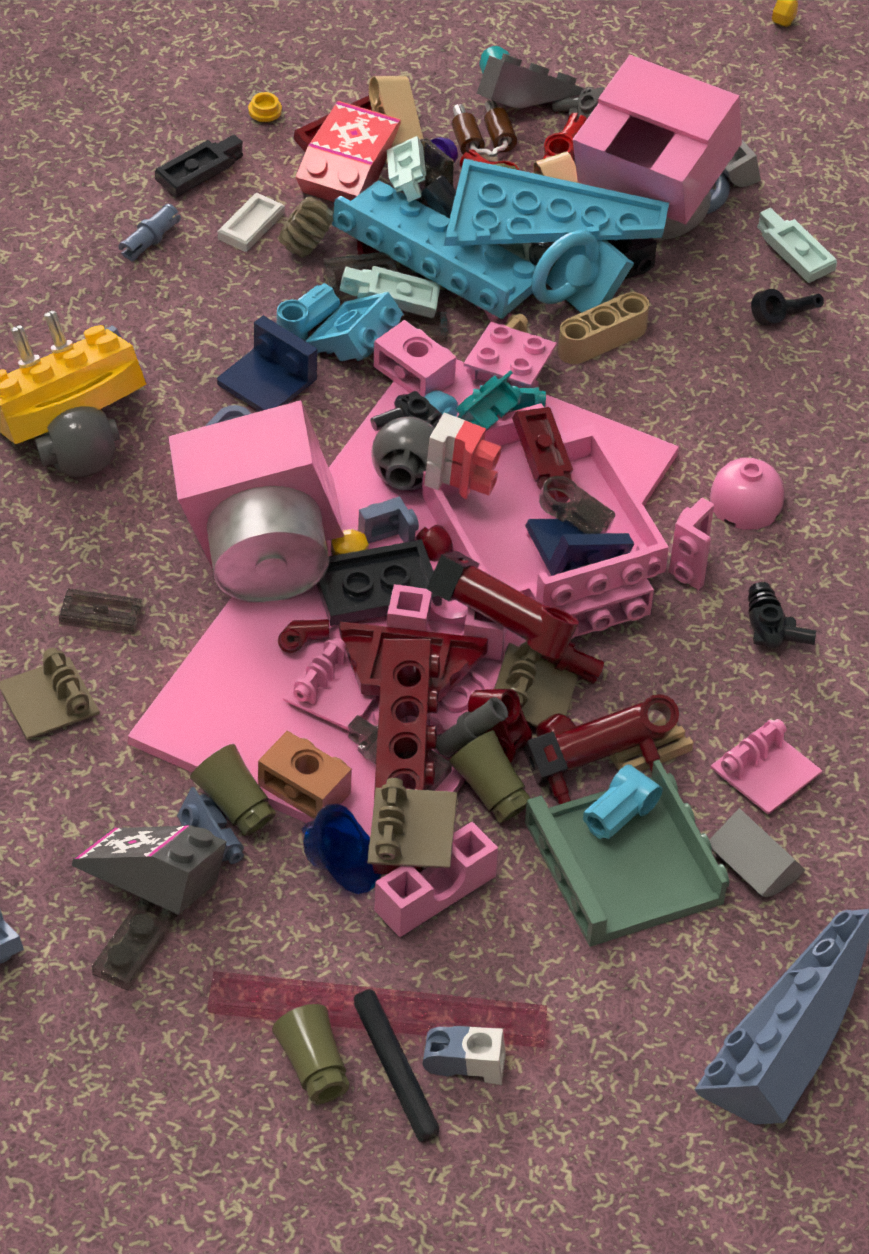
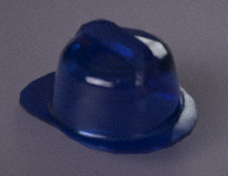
M340 804L326 805L319 811L314 821L306 823L301 828L304 834L303 848L306 858L314 867L328 871L346 891L355 894L367 893L375 887V882L381 877V874H374L373 865L368 864L370 837L347 807Z

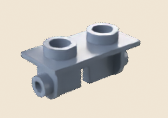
M191 787L177 814L181 825L205 828L212 832L214 836L227 841L222 861L228 860L229 863L235 864L242 860L244 846L237 839L231 828L220 829L226 826L227 821L217 804L206 794L199 795L195 787Z

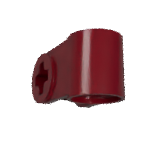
M513 689L475 690L469 697L468 712L472 713L487 703L492 697L500 699L507 708L508 717L504 721L497 723L487 732L495 731L503 751L511 763L515 759L516 751L524 748L526 742L532 739V732L521 708L519 696Z

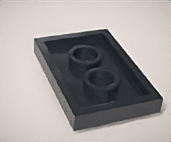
M421 539L329 556L327 572L316 585L327 618L329 619V624L333 626L340 624V621L354 622L386 616L394 584L426 589L434 571ZM432 593L434 605H442V598Z

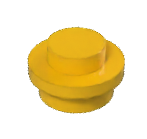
M261 92L253 96L248 106V112L254 120L271 122L280 117L282 106L274 94Z

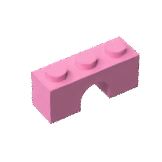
M396 584L393 586L387 613V627L488 638V651L483 658L501 660L507 632L506 628L469 607L460 613L445 612L434 605L432 592L427 589Z
M470 822L454 832L450 869L428 867L419 873L413 866L398 867L375 882L374 911L399 937H402L496 877L498 847L473 822Z

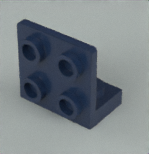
M263 315L254 322V348L218 376L217 385L259 412L288 404L317 380L318 349Z
M590 518L528 519L525 525L551 576L628 554L634 546L629 533L600 534Z

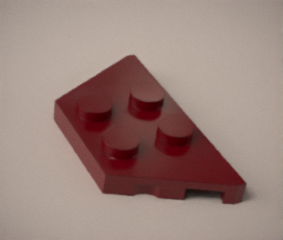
M341 621L339 624L340 638L346 644L345 651L361 694L380 696L383 639H431L433 654L440 655L439 678H432V689L438 690V703L488 651V638ZM410 680L405 682L403 686L412 687L419 682Z

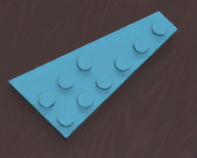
M464 159L444 246L555 242L573 231H587L593 234L597 240L662 238L669 203Z

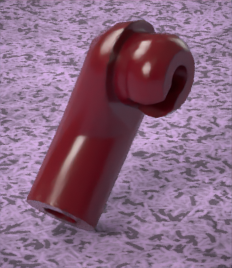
M329 619L293 620L278 636L279 647L286 653H294L300 650L310 639L329 638Z

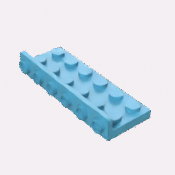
M380 180L376 181L351 201L343 196L335 199L332 222L334 227L500 319H503L533 293L532 276L536 268L534 264L497 244L444 246L450 219L417 200L408 203L405 194L402 192L397 193L394 188Z

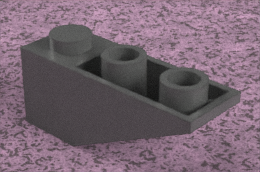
M503 53L502 59L489 55L476 94L520 109L578 96L584 88L575 85L577 80L575 77L558 72L557 78L548 75L550 70L548 68L531 63L528 69L520 66L521 59Z

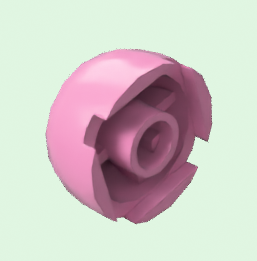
M739 458L730 461L718 471L710 492V502L714 504L713 512L723 522L726 519L729 522L735 523V527L739 529L750 530L769 526L783 509V481L774 467L765 461L755 458Z

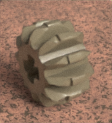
M312 196L303 199L284 223V227L280 231L279 242L286 246L285 248L291 253H296L301 258L311 254L329 230L333 222L334 212L327 208L325 203L320 200L317 201Z

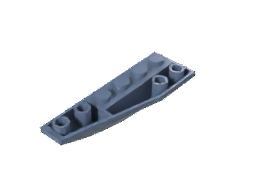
M869 909L844 910L832 919L773 987L725 1038L723 1047L713 1062L706 1067L704 1076L694 1089L699 1096L752 1124L785 1122L825 1058L852 998L869 941Z

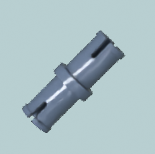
M165 204L149 220L143 219L137 225V230L119 244V250L127 247L121 254L130 261H135L149 246H155L161 242L162 235L180 222L181 216L177 214L178 210L171 204Z

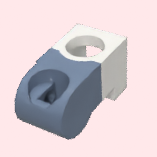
M465 1026L432 1028L427 1032L422 1065L431 1074L452 1076L455 1074L484 1077V1082L502 1085L506 1056L503 1029Z

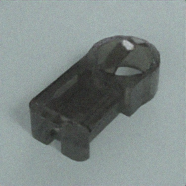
M564 476L548 478L539 495L540 506L546 513L562 522L566 519L586 534H605L610 529L615 518L613 510L581 489L571 479ZM559 490L564 492L571 501L566 503L558 502L551 497L548 491Z

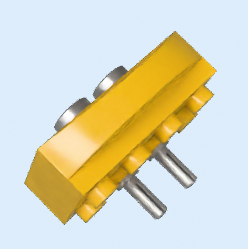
M49 311V313L44 314V318L54 345L51 347L52 354L40 359L39 355L33 354L23 326L13 327L11 332L21 360L18 362L20 368L7 374L6 370H0V433L14 444H18L49 432L47 427L51 421L66 410L81 406L101 409L145 386L146 381L133 345L109 329L105 330L102 325L87 329L83 333L85 339L73 344L71 340H66L56 312Z

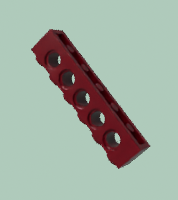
M383 639L375 790L376 787L382 788L389 778L401 779L405 788L413 790H427V786H434L435 762L429 761V749H436L437 729L436 725H430L431 713H438V690L432 689V678H439L440 655L433 654L431 639ZM410 680L419 682L412 687L403 686L405 682ZM406 716L417 717L416 720L409 723L400 721ZM403 752L415 753L413 757L408 759L398 757ZM372 864L374 874H389L400 867L396 865ZM414 867L419 873L423 871V867Z

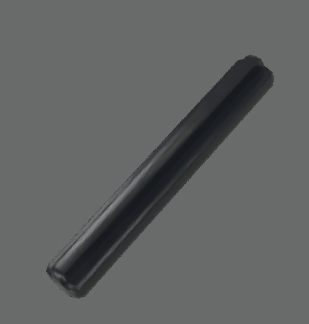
M367 989L357 993L354 996V1006L417 1139L420 1142H426L439 1135V1125L375 991Z

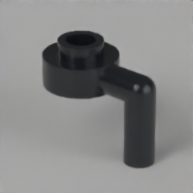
M767 289L759 291L754 295L751 302V311L758 323L767 326L781 322L786 314L820 308L824 304V299L821 294H814L798 299L785 300L780 291Z

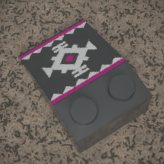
M192 825L113 828L73 858L72 866L179 915L217 882L227 841L214 836L212 832L205 828Z

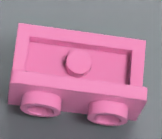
M701 498L692 508H685L675 524L669 573L673 574L678 581L684 584L688 583L698 590L704 586L714 504L704 498Z

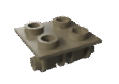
M527 640L519 647L509 643L494 689L515 690L519 696L527 724L536 728L541 721L553 714L561 713L566 716L578 675L565 669L562 672L555 669L556 665L541 658L542 654L533 650L527 644Z
M54 647L44 652L43 666L0 681V691L26 740L100 714L97 705L70 657L66 658L63 651L57 650Z
M389 778L382 788L376 787L368 864L450 869L457 792L406 789L403 786V781L398 778Z

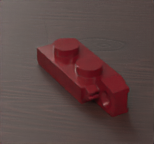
M544 407L515 412L512 420L538 488L540 490L545 489V495L551 508L566 506L567 501L572 497L568 485L572 483L571 473L573 468L551 408Z

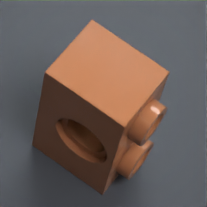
M288 730L258 760V785L321 824L351 794L352 768L348 767L340 758L331 757L316 748L308 739L299 738Z

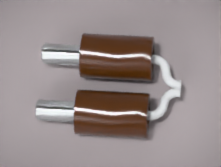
M488 100L485 103L487 113L484 116V123L494 147L492 152L484 149V140L473 114L466 112L461 104H459V107L458 104L453 107L455 117L451 125L463 155L473 149L479 154H486L489 158L497 157L498 152H508L517 145V137L508 113L505 109L498 108L496 101Z

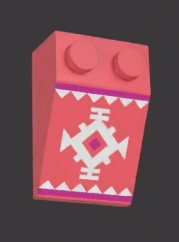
M337 101L307 147L296 174V180L302 193L335 202V199L339 196H343L350 201L378 181L387 159V150L393 144L401 120Z

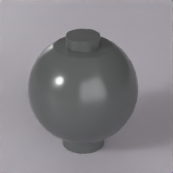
M81 406L66 410L54 418L47 427L49 432L44 433V436L35 438V443L43 467L53 464L60 472L66 475L88 477L100 472L111 462L116 451L114 441L121 439L114 418L107 420L102 410Z
M400 417L385 424L377 433L371 449L372 463L378 476L389 486L399 490L412 491L421 489L423 471H426L428 462L429 438L435 427L427 421L416 417Z

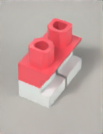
M444 412L429 438L424 486L439 490L442 483L459 488V493L464 499H467L471 490L490 495L498 478V471L494 469L499 461L502 446L485 440L486 428Z

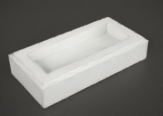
M255 193L218 230V240L247 252L285 214V205Z

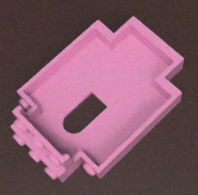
M542 403L508 412L502 418L497 415L499 420L486 431V441L502 446L499 461L494 469L498 471V478L490 495L471 490L467 499H464L459 493V488L442 483L439 490L424 486L426 471H423L422 498L437 525H441L448 532L452 540V552L458 551L480 563L479 569L541 604L556 607L574 616L579 623L571 639L594 631H603L608 627L627 621H636L651 614L654 589L647 578L655 577L666 571L669 547L594 424L560 433L573 468L571 473L572 483L568 485L572 497L569 498L564 507L551 508L545 495V489L540 490L538 488L512 420L515 412L544 408ZM590 518L600 534L629 533L634 546L628 554L550 576L529 540L531 537L525 525L528 519Z

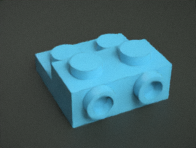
M389 292L346 301L306 342L316 347L318 353L326 351L327 354H331L334 352L340 361L354 358L360 361L374 351V341L398 325L400 318L404 314Z

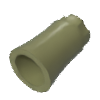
M494 730L474 739L449 759L448 763L468 782L489 812L493 811L500 823L506 822L526 809L527 800L531 798L524 790L526 786L512 767Z
M235 744L227 745L213 753L190 775V779L208 794L233 826H238L244 836L252 835L270 822L276 815L275 810L268 803L269 798L250 773Z
M309 1004L295 1008L281 1016L274 1023L272 1033L286 1052L302 1088L307 1091L311 1101H315L316 1104H324L344 1095L349 1090L350 1084L345 1075L346 1068L333 1036L328 1009L324 1005Z

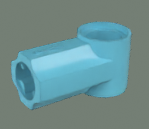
M325 283L317 285L298 300L291 299L281 302L277 307V324L306 341L308 331L340 307V299L336 296L332 287Z
M625 765L613 778L609 790L584 811L583 821L594 836L600 840L602 838L610 839L636 814L640 816L647 815L658 803L663 789L632 765Z

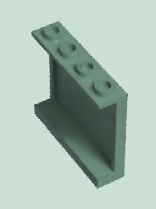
M660 760L653 762L652 776L648 777L663 789L658 803L647 815L640 816L636 814L610 839L602 838L600 840L590 832L587 824L583 821L584 811L606 791L548 808L542 795L527 800L525 824L589 947L724 904L726 888L729 887L730 883L727 870L723 864L716 862L712 854L709 838L705 833H700L691 806L688 803H683L678 794V787L674 776L671 773H666Z

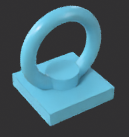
M573 231L555 241L542 255L532 276V291L536 299L542 303L556 304L567 300L582 313L611 300L634 263L607 240H597L593 234L587 231ZM546 283L554 290H547Z

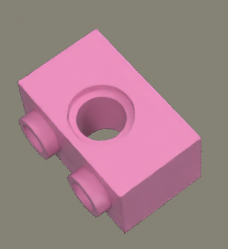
M404 320L374 341L373 367L408 392L417 391L421 396L425 397L431 391H443L455 382L456 356L449 349L442 347L429 338L422 330L415 328Z

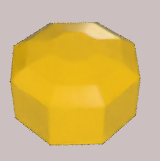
M777 0L772 14V22L784 27L790 26L797 15L798 0Z
M354 529L343 530V537L331 540L333 556L369 549L365 534Z

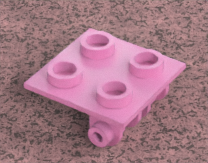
M490 322L465 360L464 366L467 367L466 372L472 374V379L475 380L479 379L487 382L494 375L500 379L511 370L513 373L507 380L509 384L511 383V386L535 388L538 387L539 383L536 378L554 351L557 343L540 336L509 328L505 325Z
M333 638V640H327L324 646L320 648L283 697V701L352 731L377 695L361 694L349 659L346 657V644L339 638Z
M779 719L775 721L768 720L763 726L751 733L746 739H743L710 767L768 815L822 773L819 767L784 740L786 726Z

